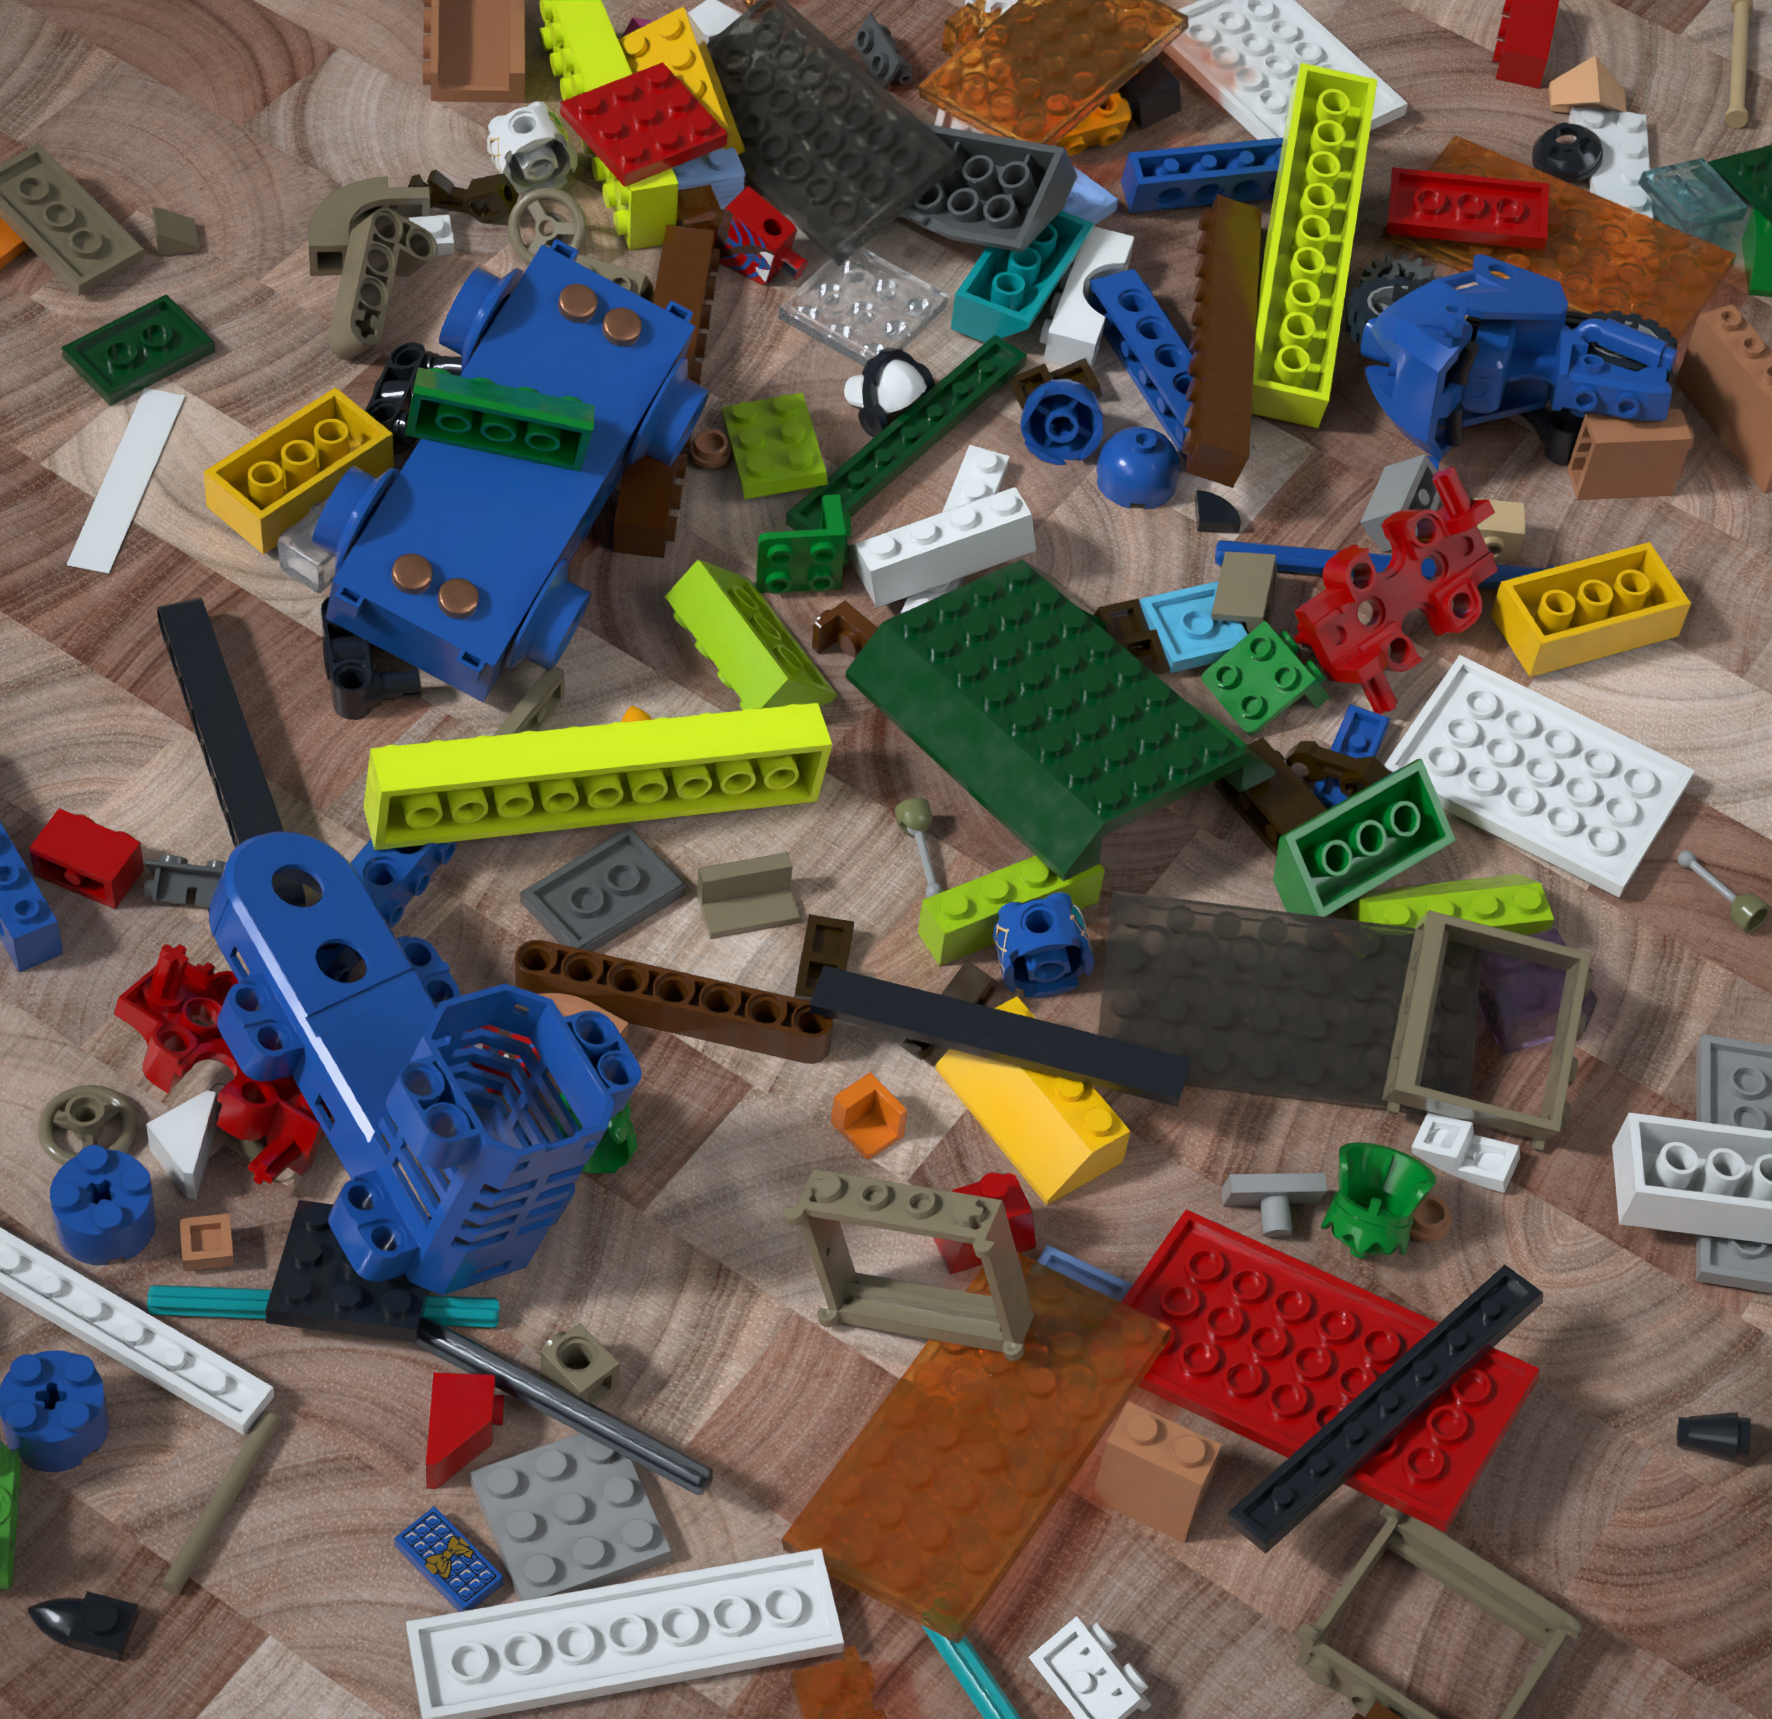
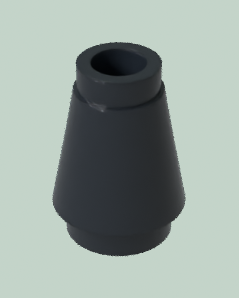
M1738 1412L1678 1417L1676 1445L1677 1447H1686L1689 1450L1735 1462L1736 1457L1748 1458L1751 1420L1747 1417H1738Z

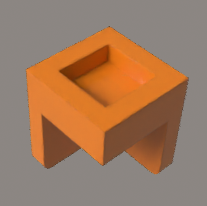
M870 1072L834 1096L831 1124L865 1159H871L904 1137L908 1112L894 1095Z

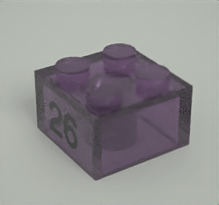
M1556 928L1528 935L1529 937L1566 946ZM1484 949L1474 950L1463 983L1503 1055L1554 1040L1566 973L1561 969ZM1592 989L1587 997L1584 996L1581 1013L1586 1014L1584 1032L1598 1001Z

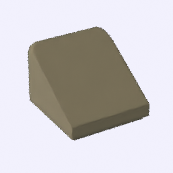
M152 207L159 256L200 252L195 219L162 208Z

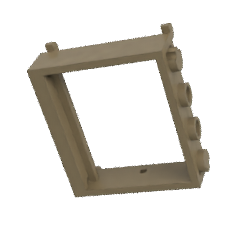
M1429 910L1416 922L1382 1100L1388 1101L1387 1112L1398 1114L1401 1104L1533 1138L1532 1150L1544 1151L1545 1141L1559 1133L1560 1130L1565 1129L1566 1121L1570 1115V1103L1565 1102L1568 1085L1571 1086L1578 1070V1059L1573 1057L1575 1043L1581 1039L1586 1025V1014L1581 1013L1583 998L1588 996L1594 980L1593 969H1589L1591 953ZM1448 940L1561 969L1566 973L1540 1117L1420 1086Z
M813 1169L796 1207L786 1206L783 1214L788 1225L796 1226L801 1224L829 1308H819L817 1316L822 1326L831 1327L839 1322L1003 1352L1004 1357L1009 1361L1019 1360L1023 1356L1025 1349L1022 1343L1034 1314L1002 1200ZM839 1221L973 1244L976 1256L982 1260L992 1296L856 1273Z
M1385 1504L1379 1514L1388 1520L1314 1627L1303 1623L1296 1631L1295 1636L1303 1640V1644L1295 1664L1309 1673L1308 1678L1322 1686H1330L1345 1696L1357 1711L1367 1715L1375 1701H1377L1403 1719H1439L1323 1643L1386 1549H1389L1544 1649L1500 1717V1719H1516L1565 1643L1568 1635L1577 1640L1583 1630L1582 1625L1566 1611L1436 1528Z

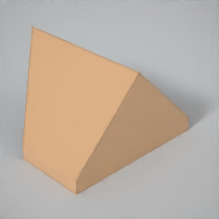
M1596 55L1550 81V111L1570 113L1573 106L1627 112L1625 90Z

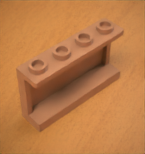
M424 0V7H431V9H424V33H431V35H423V59H430V61H423V85H431V101L525 103V0Z
M1727 305L1699 314L1675 384L1764 494L1772 491V350L1734 305Z

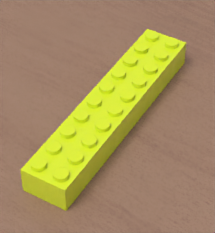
M1300 63L1290 94L1258 288L1252 414L1319 428L1328 405L1378 79Z
M811 703L802 705L790 704L782 707L762 709L748 708L742 711L713 714L702 713L673 718L660 717L654 720L614 722L585 727L571 726L565 729L536 732L524 731L516 734L496 736L482 735L475 738L447 741L434 740L427 743L387 745L370 748L363 808L374 850L426 845L428 843L437 844L810 803L818 801L833 744L819 704Z

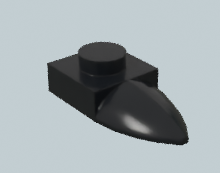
M89 1591L86 1592L84 1598L52 1599L33 1605L27 1611L35 1625L54 1641L69 1648L121 1661L139 1616L138 1604Z

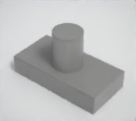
M1325 1173L1230 1174L1221 1188L1223 1207L1261 1206L1263 1236L1267 1238L1287 1237L1292 1234L1290 1206L1318 1205L1327 1192Z

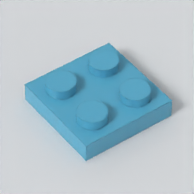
M1219 581L1140 599V605L1149 630H1157L1170 666V673L1213 664L1248 635L1241 622L1212 620V609Z

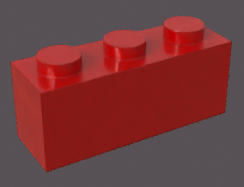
M1505 0L1502 15L1504 16L1501 18L1497 39L1503 41L1497 40L1492 57V63L1498 64L1495 79L1540 89L1548 61L1560 0Z

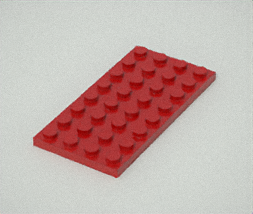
M1185 1209L1087 1350V1357L1094 1360V1366L1289 1458L1439 1323ZM1492 1348L1343 1484L1446 1533L1537 1384L1540 1368L1496 1348Z

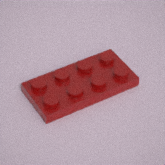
M1392 167L1386 234L1545 250L1548 231L1549 183Z

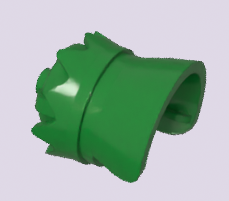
M1363 1142L1345 1144L1340 1147L1338 1155L1339 1189L1335 1193L1332 1203L1326 1212L1321 1228L1328 1229L1332 1226L1333 1236L1349 1247L1350 1253L1355 1257L1365 1259L1369 1255H1390L1396 1251L1397 1247L1399 1254L1405 1256L1413 1224L1412 1216L1435 1185L1436 1176L1424 1163L1396 1149Z

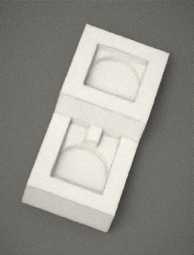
M1427 1112L1411 1147L1414 1155L1436 1168L1470 1183L1505 1193L1520 1160L1519 1145L1474 1135L1472 1122Z

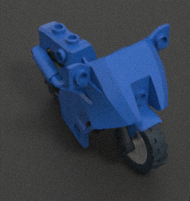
M1483 254L1474 256L1473 270L1438 278L1427 284H1424V281L1419 279L1409 281L1405 280V277L1394 276V279L1379 277L1374 282L1369 280L1362 282L1360 288L1355 287L1349 297L1346 332L1351 333L1350 338L1352 341L1361 343L1360 353L1362 356L1390 365L1389 367L1373 365L1365 369L1375 398L1395 427L1413 444L1432 455L1427 457L1437 470L1439 469L1440 461L1451 447H1458L1463 444L1462 427L1541 409L1549 400L1552 410L1561 411V408L1569 409L1572 414L1578 417H1585L1586 413H1594L1643 422L1664 421L1667 419L1673 390L1669 381L1678 355L1676 338L1671 337V331L1666 327H1659L1657 321L1642 319V315L1635 313L1624 315L1622 311H1611L1610 314H1604L1603 311L1593 312L1592 314L1567 311L1568 302L1560 282ZM1490 272H1502L1508 275L1510 279L1498 278ZM1472 282L1478 283V285L1470 286L1459 290H1456L1454 288ZM1437 425L1446 426V430L1440 428Z

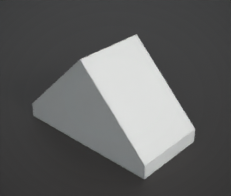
M206 1090L146 1124L150 1151L187 1199H197L216 1132L219 1113L217 1095L214 1091Z

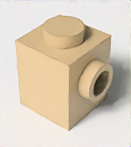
M1474 498V500H1485L1481 498ZM1490 500L1495 513L1478 524L1477 527L1489 552H1492L1494 555L1493 560L1517 562L1525 537L1524 503Z

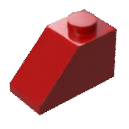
M433 1372L426 1454L427 1489H438L492 1445L493 1425L503 1426L505 1395H495V1375Z

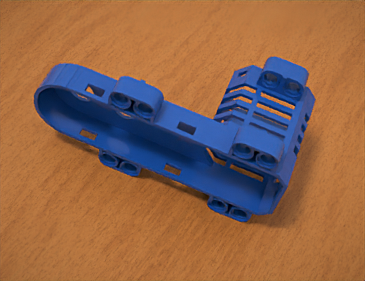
M286 831L270 832L245 840L230 854L209 905V924L212 935L239 982L229 990L218 1015L217 1026L239 1067L246 1076L256 1081L266 1082L292 1075L350 1176L351 1180L344 1184L329 1213L328 1222L353 1269L359 1276L372 1282L386 1281L405 1274L409 1282L440 1295H446L527 1268L550 1226L559 1221L575 1194L576 1185L574 1181L578 1180L584 1164L589 1161L607 1130L610 1118L624 1109L641 1080L642 1070L617 1027L609 1017L593 1010L563 1017L553 999L506 983L460 996L459 988L449 972L450 967L446 961H442L431 943L421 938L410 937L409 935L396 938L354 867L333 847L314 837ZM277 875L299 881L320 894L322 899L319 903L310 907L290 905L281 900L274 892L271 883L272 877ZM331 943L348 945L356 950L367 967L365 976L351 983L334 981L319 969L315 959L317 950ZM237 952H239L247 968L249 969V975H247L245 969L239 961L236 955ZM519 1004L529 1008V1010L527 1012L515 1008V1005ZM491 1025L527 1037L531 1040L541 1058L540 1060L537 1059L528 1043L483 1028L467 1033L464 1032ZM481 1043L520 1056L531 1076L528 1078L518 1061L474 1046L462 1048ZM470 1061L510 1074L521 1091V1095L519 1096L510 1079L474 1068ZM548 1072L551 1073L561 1092L565 1096L566 1100L568 1101L569 1105L571 1106L572 1110L574 1111L575 1115L577 1116L578 1120L583 1126L581 1130L575 1122L574 1118L572 1117L571 1113L569 1112L568 1108L566 1107L565 1103L563 1102L562 1098L560 1097L559 1093L557 1092L556 1088L554 1087L553 1083L549 1079L547 1075ZM485 1087L500 1091L510 1106L511 1113H509L501 1097L488 1093ZM539 1089L569 1138L563 1136L537 1093ZM322 1099L335 1119L334 1125L321 1104ZM529 1107L533 1111L534 1115L536 1116L545 1133L540 1131V1129L538 1128L537 1124L535 1123L534 1119L528 1111ZM391 1117H392L394 1123L396 1124V1126H397V1128H398V1131H397L396 1127L394 1126L392 1120L390 1119ZM382 1134H384L386 1140L391 1146L390 1150L386 1145L385 1141L383 1140ZM407 1145H408V1147L410 1148L412 1154H413V1155L416 1157V1159L419 1161V1163H420L421 1167L423 1168L425 1174L427 1175V1177H428V1179L430 1180L432 1186L434 1187V1189H435V1191L437 1192L439 1198L441 1199V1202H440V1203H439V1201L437 1200L436 1196L434 1195V1193H433L432 1189L430 1188L428 1182L426 1181L425 1177L423 1176V1174H422L421 1170L419 1169L417 1163L415 1162L414 1158L412 1157L410 1151L408 1150ZM399 1162L402 1165L411 1183L413 1184L426 1209L428 1210L430 1216L432 1217L431 1220L427 1216L414 1191L412 1190L407 1179L405 1178L403 1172L398 1166ZM440 1167L442 1168V1170L445 1172L447 1178L449 1179L450 1185H448V1183L446 1182L444 1176L442 1175V1173H441V1171H440V1169H439ZM486 1184L498 1189L499 1192L493 1193L482 1187ZM477 1202L492 1209L484 1211L474 1207L473 1204ZM466 1219L481 1225V1227L473 1228L463 1222ZM459 1237L472 1244L463 1245L454 1241V1238ZM503 1262H504V1264H501V1265H498V1266H495V1267H492V1268H489V1269H486V1270H483V1271H480V1272L475 1273L476 1271H479V1270H482V1269H485V1268H488V1267H491V1266H494V1265H497V1264H500V1263H503Z

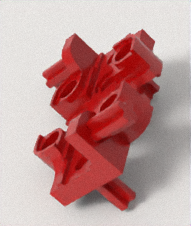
M1448 467L1446 470L1438 471L1433 475L1432 482L1444 504L1442 508L1437 511L1428 509L1400 510L1383 521L1381 526L1392 548L1391 561L1383 571L1376 572L1375 566L1368 554L1370 552L1368 548H1360L1359 545H1351L1348 548H1344L1332 556L1325 564L1323 582L1326 589L1294 611L1299 621V624L1296 626L1299 634L1294 636L1295 642L1297 644H1304L1306 647H1312L1329 682L1360 684L1374 713L1380 715L1386 711L1391 712L1397 707L1396 704L1398 703L1383 671L1405 672L1423 661L1412 641L1402 632V622L1408 612L1416 608L1422 611L1435 636H1442L1446 632L1462 633L1479 619L1482 612L1483 602L1477 586L1498 571L1493 560L1494 555L1492 552H1489L1477 527L1478 524L1493 515L1495 511L1489 499H1469L1454 467ZM1416 525H1417V529H1418L1417 536L1415 535V527H1416ZM1428 556L1434 560L1436 565L1435 574L1430 580L1425 579L1421 571L1423 560ZM1352 569H1353V571H1354V580H1353V582H1352V580H1351V572H1352ZM1364 601L1369 602L1373 610L1372 618L1366 625L1362 624L1358 618L1359 606ZM1389 645L1391 646V653H1390V655L1388 654V647H1389Z
M168 944L163 945L156 966L118 997L114 1010L115 1016L134 1027L146 1041L147 1051L142 1066L145 1077L152 1084L169 1094L172 1088L196 1063L203 1060H215L225 1064L231 1069L234 1079L228 1082L219 1092L217 1101L223 1105L216 1125L241 1140H259L267 1135L268 1146L248 1165V1170L255 1174L253 1181L259 1185H262L265 1181L271 1184L287 1168L303 1176L312 1167L321 1138L325 1133L292 1075L288 1076L289 1078H279L266 1082L253 1080L245 1075L218 1029L217 1018L229 990L233 985L239 983L233 971H222L215 974V966L212 963L207 962L203 966L201 964L194 966L189 963V957L185 956L187 948L183 945L178 944L175 948ZM199 1019L209 1026H200L192 1020L196 1021ZM322 1099L321 1104L334 1124L335 1119Z

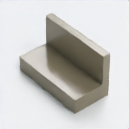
M1225 551L1212 609V620L1246 622L1247 634L1252 632L1263 621L1270 625L1278 588L1276 555Z
M788 852L698 868L697 898L710 939L800 922V916L791 891L793 866Z

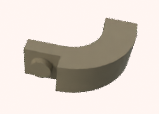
M388 176L356 181L330 194L314 211L308 228L310 276L342 275L352 229L376 210L386 208L408 220L411 217L430 216L429 187L388 188Z

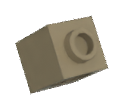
M581 1323L577 1324L567 1333L559 1332L555 1334L544 1345L541 1351L542 1378L595 1406L619 1388L620 1363ZM573 1363H580L585 1365L586 1368L573 1370L567 1366Z

